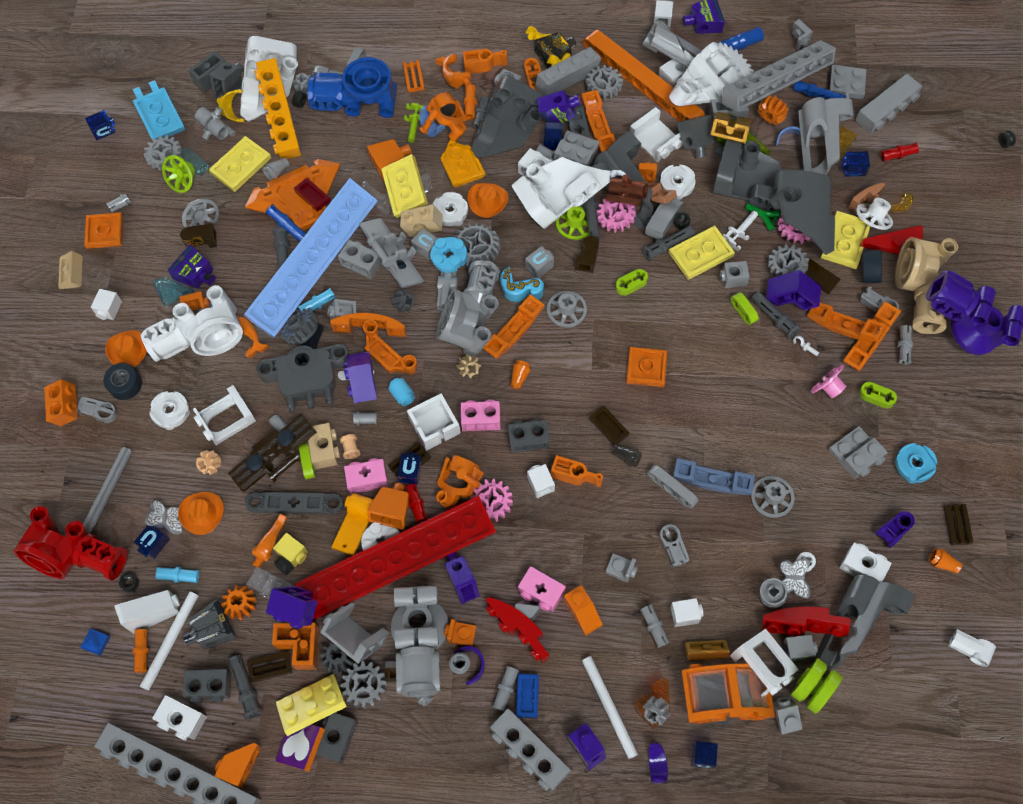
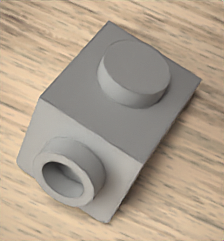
M782 697L773 702L779 732L782 735L802 730L798 705L791 698Z

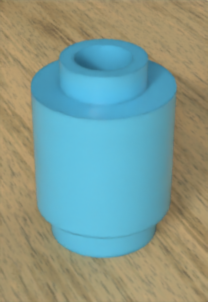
M395 378L389 383L388 390L398 404L407 406L414 401V392L404 378Z

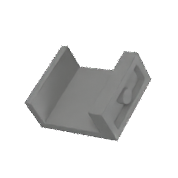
M350 603L345 607L341 606L336 613H330L324 619L323 623L325 625L321 633L359 664L382 647L389 632L382 628L373 635H370L349 617L355 606L354 603Z

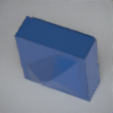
M89 629L80 648L101 656L110 636Z

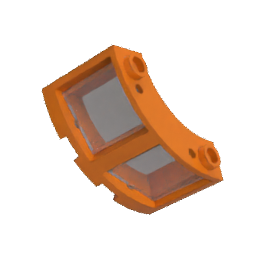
M747 662L746 664H723L702 667V664L689 665V669L682 670L689 723L703 724L726 721V716H729V718L738 717V720L753 721L775 718L772 695L768 693L764 697L761 696L768 688Z

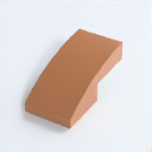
M648 182L649 187L653 191L651 201L667 204L677 197L676 190H663L661 183Z
M879 183L861 191L852 199L848 209L854 213L858 205L864 202L872 204L874 199L882 194L885 184Z

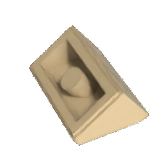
M70 251L60 257L59 289L76 288L82 285V255Z

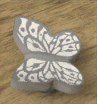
M153 501L150 505L151 511L147 514L145 523L158 528L165 527L175 535L182 533V524L178 520L179 508L170 507L167 509L161 502Z
M798 559L794 563L789 560L781 562L780 568L782 573L785 574V578L782 581L787 587V593L794 591L797 596L803 598L810 597V587L804 580L805 573L810 565L809 559Z

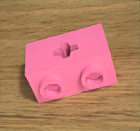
M373 458L368 460V462H353L348 466H344L347 489L350 495L352 493L357 494L389 487L383 459Z
M530 566L518 586V592L523 599L527 601L533 600L538 603L537 606L546 612L548 610L554 612L566 592V586ZM542 588H544V592H541L540 594L537 593V589L541 590Z

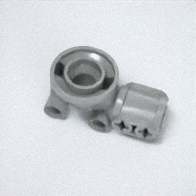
M478 260L470 264L468 271L470 277L467 288L463 292L457 289L451 291L443 307L436 330V339L462 347L464 354L468 353L471 358L474 355L478 356L490 341L492 334L483 325H485L499 305L497 298L493 296L495 281L499 278L500 271L491 261Z
M437 586L394 588L395 607L399 608L394 613L391 621V633L395 641V648L401 649L400 653H396L397 694L405 697L433 696L437 694V691H441L440 652L436 650L445 642L447 638L444 636L446 624H449L445 611L438 604ZM423 614L427 618L426 623L421 628H413L409 624L412 616Z

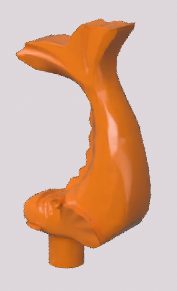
M451 54L448 57L441 56L435 59L436 64L442 66L444 79L450 87L456 90L464 84L465 86L471 84V74L469 71L462 73L460 71L452 72L448 67L457 61L456 54Z
M237 316L243 333L253 340V345L247 350L245 356L253 358L257 352L264 353L269 346L260 343L258 333L253 324L248 319Z
M279 514L272 528L261 539L257 547L254 546L252 554L256 557L252 564L254 567L259 569L262 563L267 562L272 556L271 552L280 530L284 529V523L287 520L286 516Z

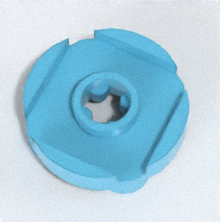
M446 237L435 241L430 256L434 266L439 271L452 273L457 271V268L461 265L462 267L465 265L468 252L461 239ZM448 252L453 253V255H450V258H447L445 254Z
M916 443L908 444L899 451L895 458L897 471L912 484L929 480L936 471L937 458L934 452L926 446L922 447ZM912 459L920 461L919 467L912 464Z

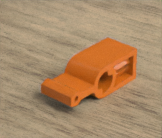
M489 49L463 51L465 72L469 71L470 74L491 71L493 66H507V50L493 53Z
M556 455L551 469V477L553 479L573 485H582L584 482H589L596 487H601L603 482V475L601 473L588 472L583 463Z

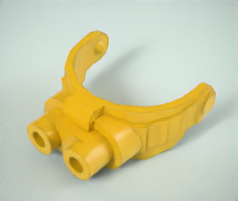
M242 89L230 91L217 98V104L222 109L221 114L237 122H245V119H239L235 116L232 109V100L237 93L243 92Z

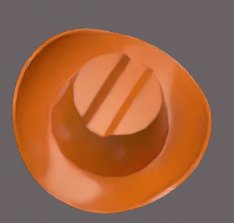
M478 183L472 186L468 192L470 209L480 217L489 218L497 215L505 208L508 202L507 191L496 184Z
M129 330L112 336L107 341L105 349L108 359L114 365L127 363L135 367L140 364L148 352L141 339L142 332Z
M212 492L192 494L181 502L178 509V517L182 526L187 531L196 535H204L213 531L220 523L224 513L221 498Z

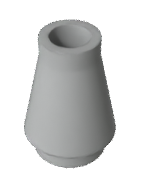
M283 157L280 160L266 164L263 168V173L269 180L277 179L290 164Z
M456 653L450 658L449 667L454 673L464 674L470 667V659L464 653ZM459 664H463L462 668L459 669L457 667Z

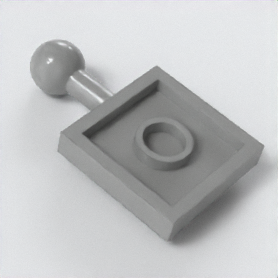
M832 65L829 90L845 94L848 99L863 100L865 95L866 69Z

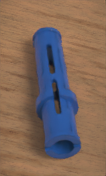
M800 80L795 82L793 88L794 91L807 94L808 97H822L825 100L846 98L845 94L843 95L818 87L814 83L809 84Z
M274 204L265 211L266 214L277 222L279 227L282 226L297 241L300 242L306 235L302 229L288 218L287 214H283Z

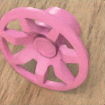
M839 365L821 378L824 382H818L812 387L810 392L813 394L823 388L831 398L839 395L846 388L844 382L837 376L843 370L844 365Z

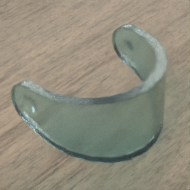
M188 147L182 150L184 159L193 165L195 172L199 176L209 171L210 166Z

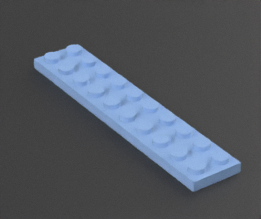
M349 178L243 316L274 338L378 200Z

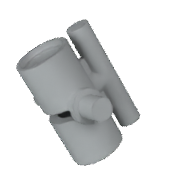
M201 107L195 113V120L204 127L202 137L206 140H209L211 135H214L219 140H223L228 135L233 137L236 133L221 120L222 109L220 107H216L214 112H211L206 107Z

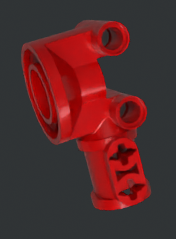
M38 506L31 510L29 517L32 523L13 550L15 556L26 565L42 574L64 580L73 565L80 568L87 567L103 574L104 578L113 581L122 573L128 559V550L121 546L116 548L99 541L96 536L87 533L80 521L70 522L65 528V537L60 535L56 523L48 510L43 506Z

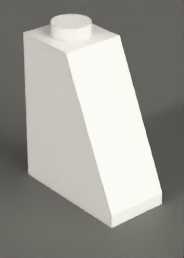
M169 590L117 604L115 609L120 624L135 634L134 630L146 629L177 615L180 601L176 594L173 595Z

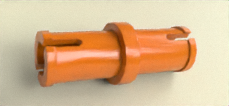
M472 84L465 86V98L463 100L465 116L468 120L475 119V106L477 105L475 98L476 86Z
M137 629L134 630L135 640L134 648L132 649V654H134L133 672L145 673L147 672V654L149 653V648H147L148 630Z

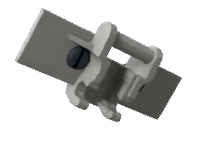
M381 218L359 224L368 238L367 243L376 251L382 260V265L386 267L387 271L392 273L402 289L424 282L410 261L414 257L416 249L414 246H411L410 250L407 251L403 245L406 239L404 232H401L399 237L390 232Z

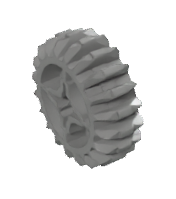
M477 222L475 226L469 223L467 228L462 226V231L457 230L456 235H453V237L461 239L469 251L465 263L467 269L474 261L494 262L495 257L499 255L500 244L497 233L492 231L490 226L486 228L484 223L481 226Z

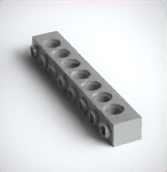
M820 40L725 86L722 90L721 104L737 112L833 64L836 47Z
M108 723L94 746L101 750L99 755L111 760L112 756L119 759L117 764L127 769L130 766L136 768L135 773L146 779L148 775L156 778L154 783L164 788L167 784L174 787L173 793L181 797L187 794L193 797L191 802L195 804H228L233 798H236L237 804H260L261 802L260 799L112 724ZM125 742V749L119 753V745ZM143 751V759L137 762V754ZM158 761H161V762H162V767H161V769H160L159 771L155 772V770H154L155 764H156ZM180 770V778L173 781V773ZM198 779L199 787L192 791L191 784L194 780ZM213 789H217L218 796L216 799L210 800V792Z

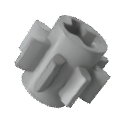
M305 73L295 75L296 80L292 81L295 91L308 94V80L311 75L307 76Z
M652 696L643 706L645 709L644 717L651 724L658 722L659 725H662L671 716V713L668 712L670 705L662 697L655 699Z

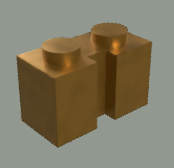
M717 111L711 135L745 143L752 119L738 116L737 120L730 118L731 114Z

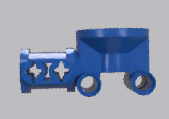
M364 57L356 59L345 68L343 75L338 73H316L314 76L309 77L308 101L312 109L338 111L345 107V113L348 116L356 117L360 114L361 102L365 104L379 102L380 116L391 118L394 115L397 84L392 81L391 72L386 63L377 58Z

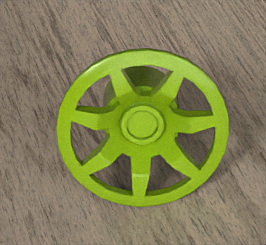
M170 155L164 159L162 164L163 177L171 189L179 193L190 190L195 175V169L190 162L177 155ZM174 159H177L180 163L177 164ZM168 160H170V164H171V166H173V167H170V166H167V165H166L167 162H168ZM166 170L168 172H172V175L168 178L166 175ZM176 179L175 187L170 183V180ZM180 184H182L185 187V189H180Z
M573 206L567 211V215L563 214L556 220L557 230L568 239L579 240L589 235L588 231L584 233L582 225L588 226L587 221L584 220L586 213L581 206ZM560 217L566 220V222L561 225H559ZM569 226V234L564 233L562 229ZM575 229L581 234L580 236H572Z

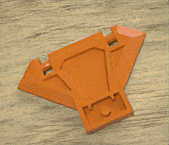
M317 159L313 161L314 166L308 167L306 164L267 182V187L263 189L258 186L253 189L245 209L265 213L274 204L283 214H287L294 224L305 231L313 226L326 209V206L317 212L295 193L294 187L308 178L328 195L339 170L340 163Z

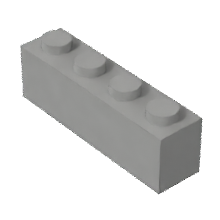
M589 47L538 73L535 89L544 96L562 91L587 78V74L591 73V69H597L601 57Z
M908 74L904 75L859 111L855 122L870 134L875 130H880L885 122L893 120L899 111L903 112L909 103H914L921 95L922 85Z

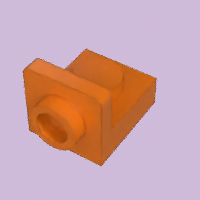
M649 162L639 163L638 171L644 180L655 182L657 164Z
M201 291L179 297L180 303L187 304L192 311L200 307L202 310L210 308L208 297H204Z
M451 619L450 625L446 624L444 636L447 637L449 644L473 647L477 627L475 625L458 623L455 619Z

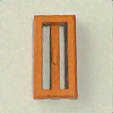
M416 60V63L409 61V64L403 62L408 93L425 90L419 60ZM416 67L421 87H417L414 68ZM407 69H411L414 88L410 87Z

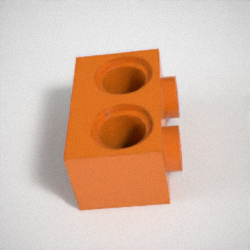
M60 379L44 387L46 422L63 426L78 419L76 384Z

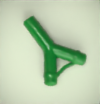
M750 203L745 208L750 212L756 211L769 231L774 229L775 220L781 216V210L764 211ZM769 217H775L773 222H771Z

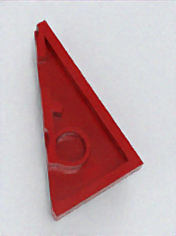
M919 225L865 238L860 242V247L899 255L903 244L908 238L914 237L923 240V226Z

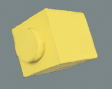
M285 533L273 547L275 552L287 559L293 567L303 563L308 553L305 546L288 533Z

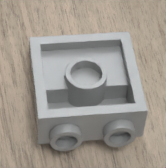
M567 130L554 153V161L564 157L590 167L600 141Z
M860 426L832 445L828 450L854 480L859 476L863 478L872 471L870 469L872 466H880L886 460L885 456L888 453L875 438L871 439Z

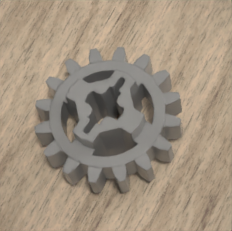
M603 65V68L597 66L596 70L591 69V73L587 74V91L598 90L603 100L606 99V96L612 99V94L617 96L618 91L622 90V74H618V69L612 70V66L606 68V65Z
M160 135L158 140L152 138L153 143L148 142L149 147L144 148L146 152L144 157L148 165H151L152 169L157 167L159 171L162 170V164L166 157L177 155L183 158L181 154L183 150L179 141H176L174 137L170 139L168 135L165 138H162ZM168 160L167 166H171L170 160Z
M785 244L783 249L778 246L777 251L772 250V254L769 255L768 268H770V274L775 273V277L797 270H801L805 274V271L808 270L809 258H806L807 253H801L802 248L796 250L795 245L788 248V245Z
M362 661L359 667L354 663L353 670L346 669L349 675L342 676V679L346 681L340 684L342 689H346L342 695L344 697L349 696L347 702L350 704L354 701L356 708L362 704V707L366 709L367 703L374 707V700L381 701L380 693L386 694V691L382 688L387 686V682L382 680L386 676L384 673L378 674L381 670L379 666L373 669V662L366 666L365 662ZM367 671L366 674H358L360 672ZM376 678H377L378 685H377V689L375 690V689H374V682L376 681ZM353 680V681H354V687L352 688V691H351L350 685H351V681ZM362 681L367 683V688L361 687L360 683ZM362 695L370 696L368 698H360Z

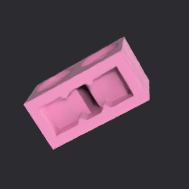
M469 400L461 403L462 431L501 430L499 401L486 400L484 402ZM488 412H493V413H495V414H494L493 416H491V417L486 416V414H487ZM469 413H475V414H476L474 417H467V416H466V415L469 414Z

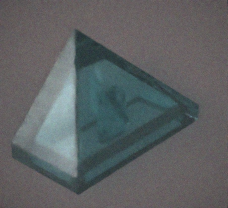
M166 277L153 280V285L165 307L180 300V296L194 293L193 289Z

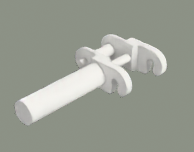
M752 211L737 230L730 226L728 227V233L722 235L734 250L739 251L741 249V246H736L737 244L734 242L737 237L746 241L750 238L749 235L745 236V230L758 216L756 211Z

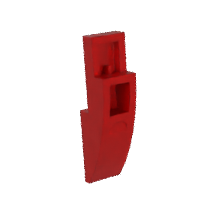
M491 597L485 599L487 605L485 609L491 617L496 616L499 620L498 626L504 634L508 632L512 636L518 632V639L523 645L527 643L531 648L529 652L535 661L540 660L544 664L549 660L548 652L539 642L543 638V632L535 623L507 603Z
M824 607L786 608L763 615L762 631L766 629L772 634L779 633L792 637L805 636V631L830 634L836 637H848L851 618L829 615L830 608Z

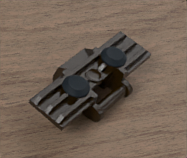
M300 414L279 432L271 431L251 447V455L228 472V474L243 493L266 474L273 482H276L277 477L294 463L301 461L295 450L315 435L317 431ZM282 453L286 457L292 454L290 458L271 472L274 467L272 461Z

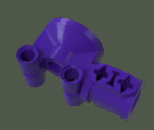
M943 271L931 283L926 299L932 303L933 309L951 319L952 334L956 342L965 351L974 355H985L1003 343L1008 346H1016L1020 342L1023 330V306H1011L1008 315L1003 317L999 310L992 307L996 295L995 289L990 286H982L977 291L971 282L952 271Z

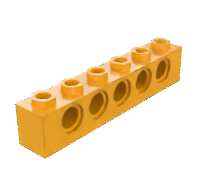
M272 58L256 62L257 69L254 71L257 80L261 82L258 87L260 94H264L265 99H262L264 110H268V114L265 115L268 125L271 124L272 129H269L272 140L275 139L276 144L273 145L275 154H279L280 159L283 157L290 159L301 156L277 60Z

